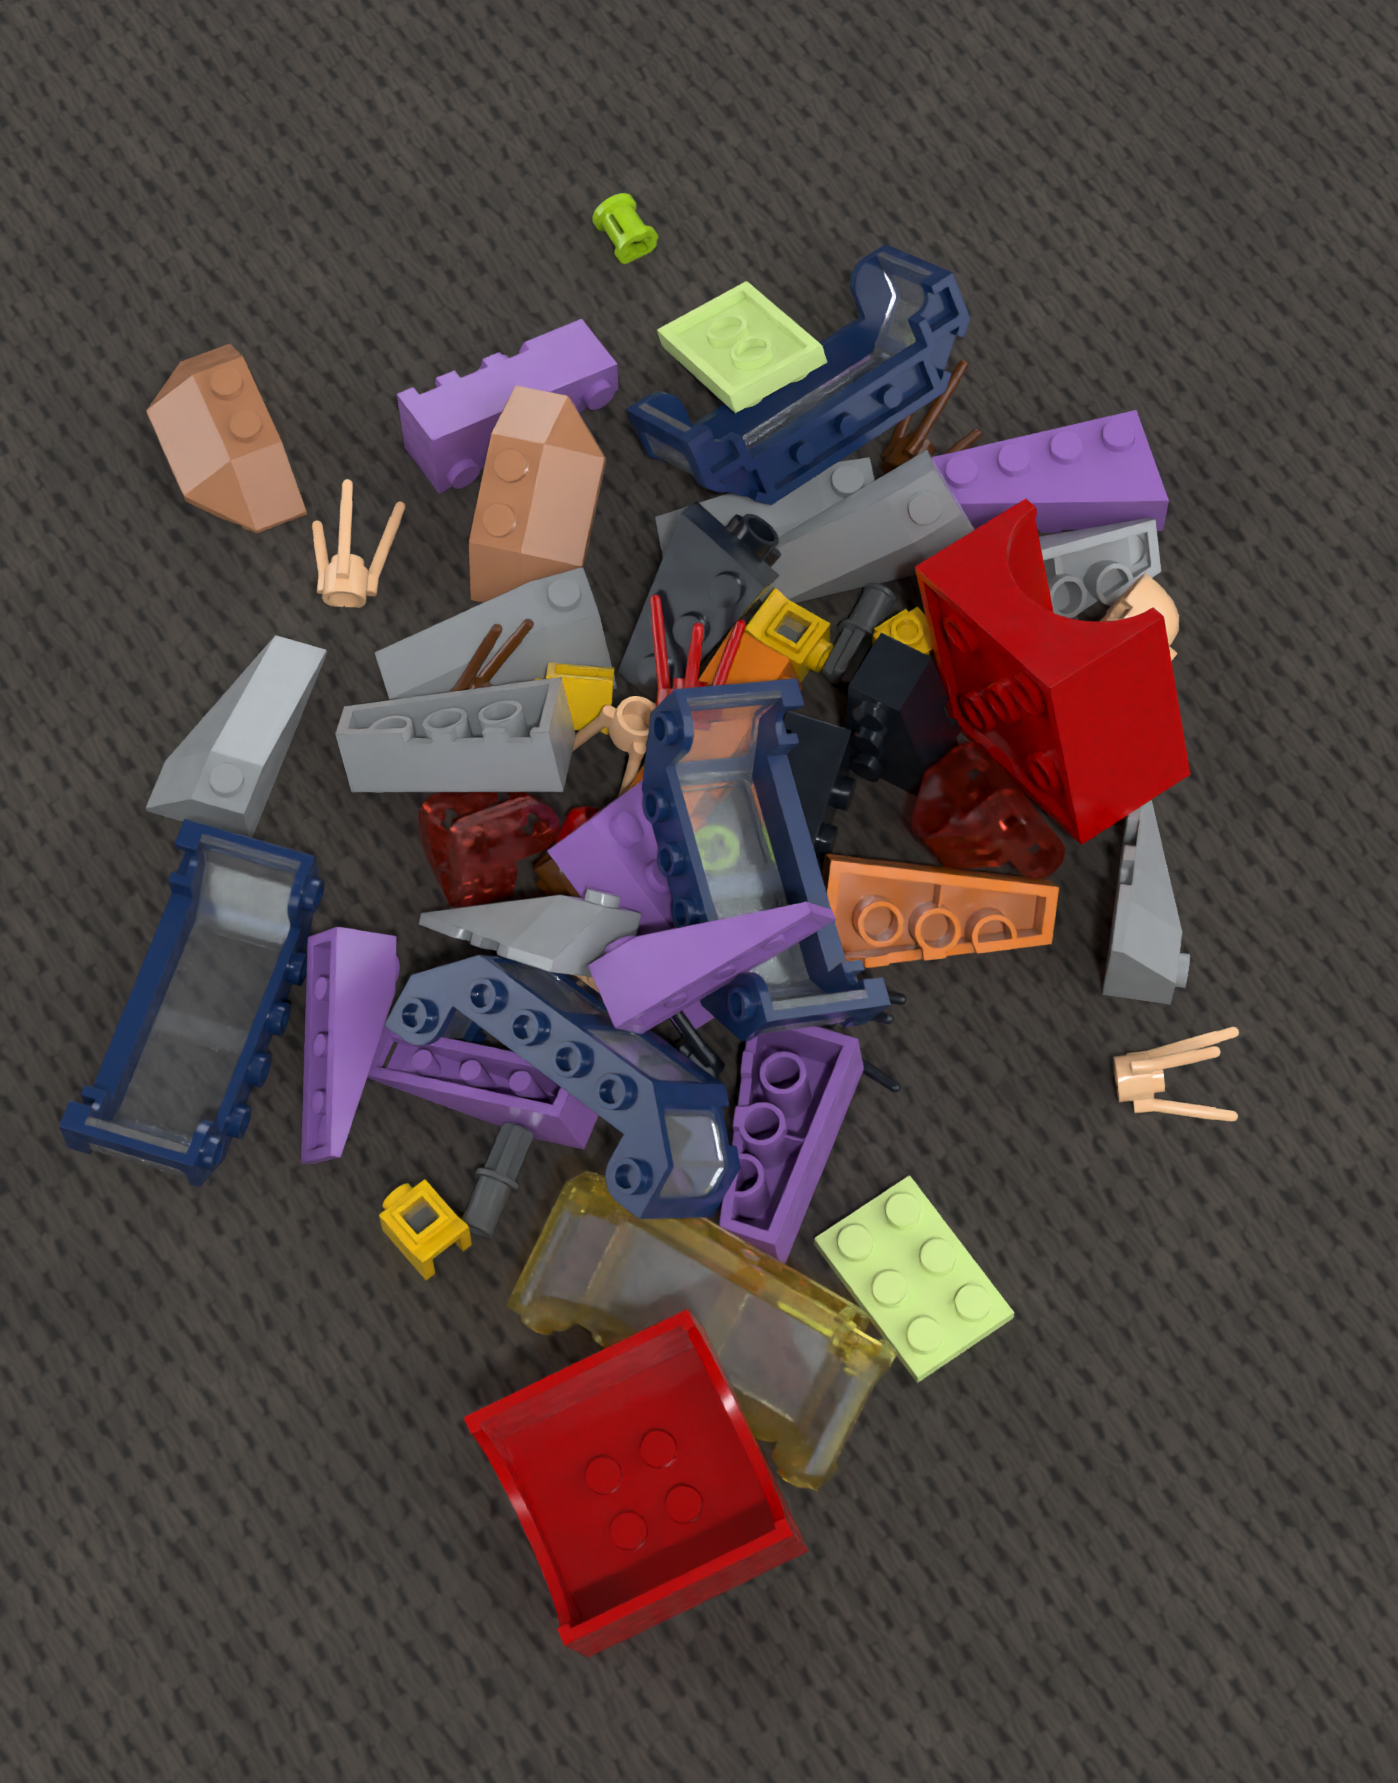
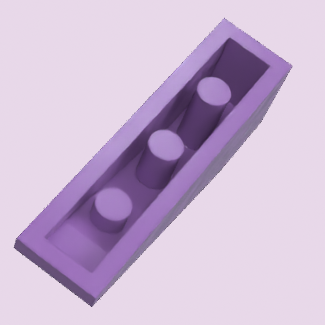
M803 902L642 936L631 935L610 943L604 949L606 955L592 962L588 967L614 1027L643 1034L730 983L740 974L747 973L834 922L836 918L832 909Z
M335 927L308 937L301 1164H317L340 1158L395 995V983L400 971L399 959L396 956L397 936Z
M385 1025L367 1076L371 1080L500 1127L506 1122L519 1124L532 1132L534 1139L579 1149H585L599 1116L515 1052L441 1037L430 1045H413L403 1040ZM393 1042H397V1047L387 1068H382Z

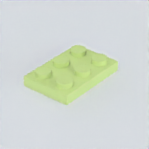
M747 281L657 329L664 349L735 413L758 404L769 394L789 383L802 380L811 371L827 363L823 346Z
M910 1175L814 1238L815 1247L917 1383L1014 1317V1311Z

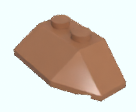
M227 344L181 361L146 412L184 500L221 519L241 525L243 529L254 533L262 532L307 515L282 441L243 356L231 344Z
M515 385L491 433L469 539L471 600L484 603L528 582L577 568H584L606 457L578 413L573 401L567 395Z

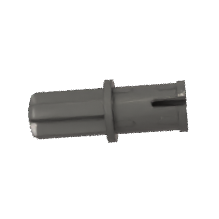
M867 583L849 619H844L840 622L838 626L840 635L822 667V673L829 678V682L832 684L844 686L850 684L869 649L872 648L874 628L884 623L887 614L893 608L897 598L891 590L883 585Z
M506 1122L501 1126L484 1167L476 1169L474 1173L478 1181L465 1213L460 1218L469 1226L471 1233L490 1240L493 1238L494 1229L510 1193L516 1194L519 1190L516 1179L534 1140L533 1133L519 1124Z

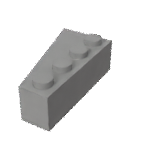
M562 677L344 706L335 733L351 792L376 793L563 792L576 737Z

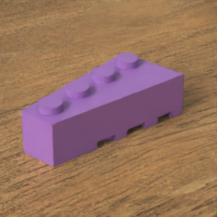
M582 319L524 342L519 354L509 358L507 355H502L498 352L482 359L481 367L472 374L460 378L454 370L437 377L435 380L437 388L419 395L414 387L398 393L397 399L404 447L439 494L452 486L456 489L466 487L477 478L480 470L485 466L491 433L515 385L567 395L573 401L578 413L586 408L597 410L605 406L613 398L615 391L619 390L617 363Z
M1137 410L932 457L975 529L1025 498L1036 506L1037 516H1035L1040 533H1061L1062 530H1080L1149 517L1156 519L1157 531H1163L1169 500Z
M643 780L548 850V853L582 898H585L587 888L621 896L619 907L641 913L636 936L676 929L672 916L673 900L668 882L658 866V846L652 824L646 819L643 812ZM700 1000L683 1010L695 1030L715 1018L701 1006Z
M798 1023L766 1029L752 1040L746 1041V1049L743 1051L740 1071L738 1106L735 1107L733 1121L734 1135L732 1146H737L741 1168L723 1198L719 1224L727 1255L779 1272L783 1271L864 1070L857 1038L807 1023Z

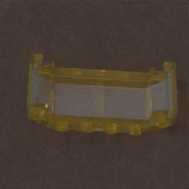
M588 1171L565 1182L506 1304V1307L520 1314L522 1323L533 1331L550 1335L554 1330L565 1331L578 1323L593 1332L592 1338L605 1348L688 1309L707 1332L755 1437L766 1442H778L771 1457L778 1466L777 1472L780 1477L794 1486L800 1488L810 1487L815 1491L835 1475L839 1467L835 1461L875 1384L888 1372L897 1354V1351L889 1341L883 1339L877 1341L864 1333L871 1319L855 1304L705 1217L639 1219L614 1200L608 1191L605 1176Z

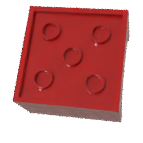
M1025 498L915 566V571L939 675L949 698L946 703L949 718L957 719L961 727L960 732L1082 845L1191 774L1164 616L1154 607L1133 617L1104 622L1082 621L1055 614L1035 516H1037L1036 506Z
M688 1309L463 1417L470 1434L478 1442L496 1472L530 1542L556 1609L559 1622L557 1630L564 1646L585 1657H590L809 1552L705 1329Z

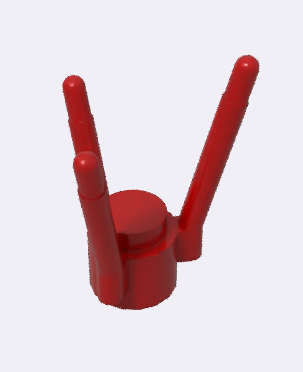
M654 594L650 597L658 686L657 707L674 689L706 687L708 683L698 681L704 626L702 623H695L692 629L685 679L674 678L673 689H670L661 597ZM740 619L735 623L711 686L725 685L746 628L744 620ZM719 703L689 706L694 728L707 729L709 716H718Z

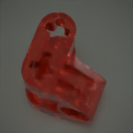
M977 742L963 743L950 751L924 773L911 817V828L918 839L944 867L952 869L1000 867L1010 860L1022 875L1028 879L1037 880L1054 873L1062 864L1065 857L1063 842L982 744ZM974 768H977L981 775L972 780L967 774ZM1037 842L1041 849L1032 855L1028 849Z
M440 792L428 798L420 808L418 826L427 860L451 909L494 904L510 898L513 894L518 872L515 861L542 852L549 848L556 840L559 832V819L556 812L540 799L528 796L526 792H505L511 798L494 807L486 806L497 802V792ZM451 808L461 816L452 820V827L447 831L438 823L446 820L445 811ZM532 813L541 821L533 825L534 834L528 836L520 828L528 824L527 815Z

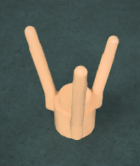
M349 479L344 480L342 483L338 554L332 557L330 564L323 525L318 520L312 523L318 569L317 593L323 594L322 599L329 606L343 607L345 605V607L360 608L365 605L366 596H377L378 579L405 510V503L399 501L395 504L368 571L364 567V560L361 557L350 554L353 482Z
M632 696L622 700L618 708L609 705L604 706L596 719L576 733L573 746L574 751L605 727L609 728L610 738L615 746L629 753V760L619 796L627 791L638 774L641 760L647 748L650 713L656 708V703L640 696Z
M1229 1027L1147 1051L1126 1053L1124 1056L1113 1057L1115 1082L1118 1087L1116 1088L1118 1102L1133 1101L1134 1113L1155 1111L1210 1120L1236 1121L1238 1114L1235 1111L1155 1099L1154 1093L1165 1092L1163 1069L1219 1057L1221 1051L1218 1047L1207 1046L1237 1037L1239 1030L1236 1027Z

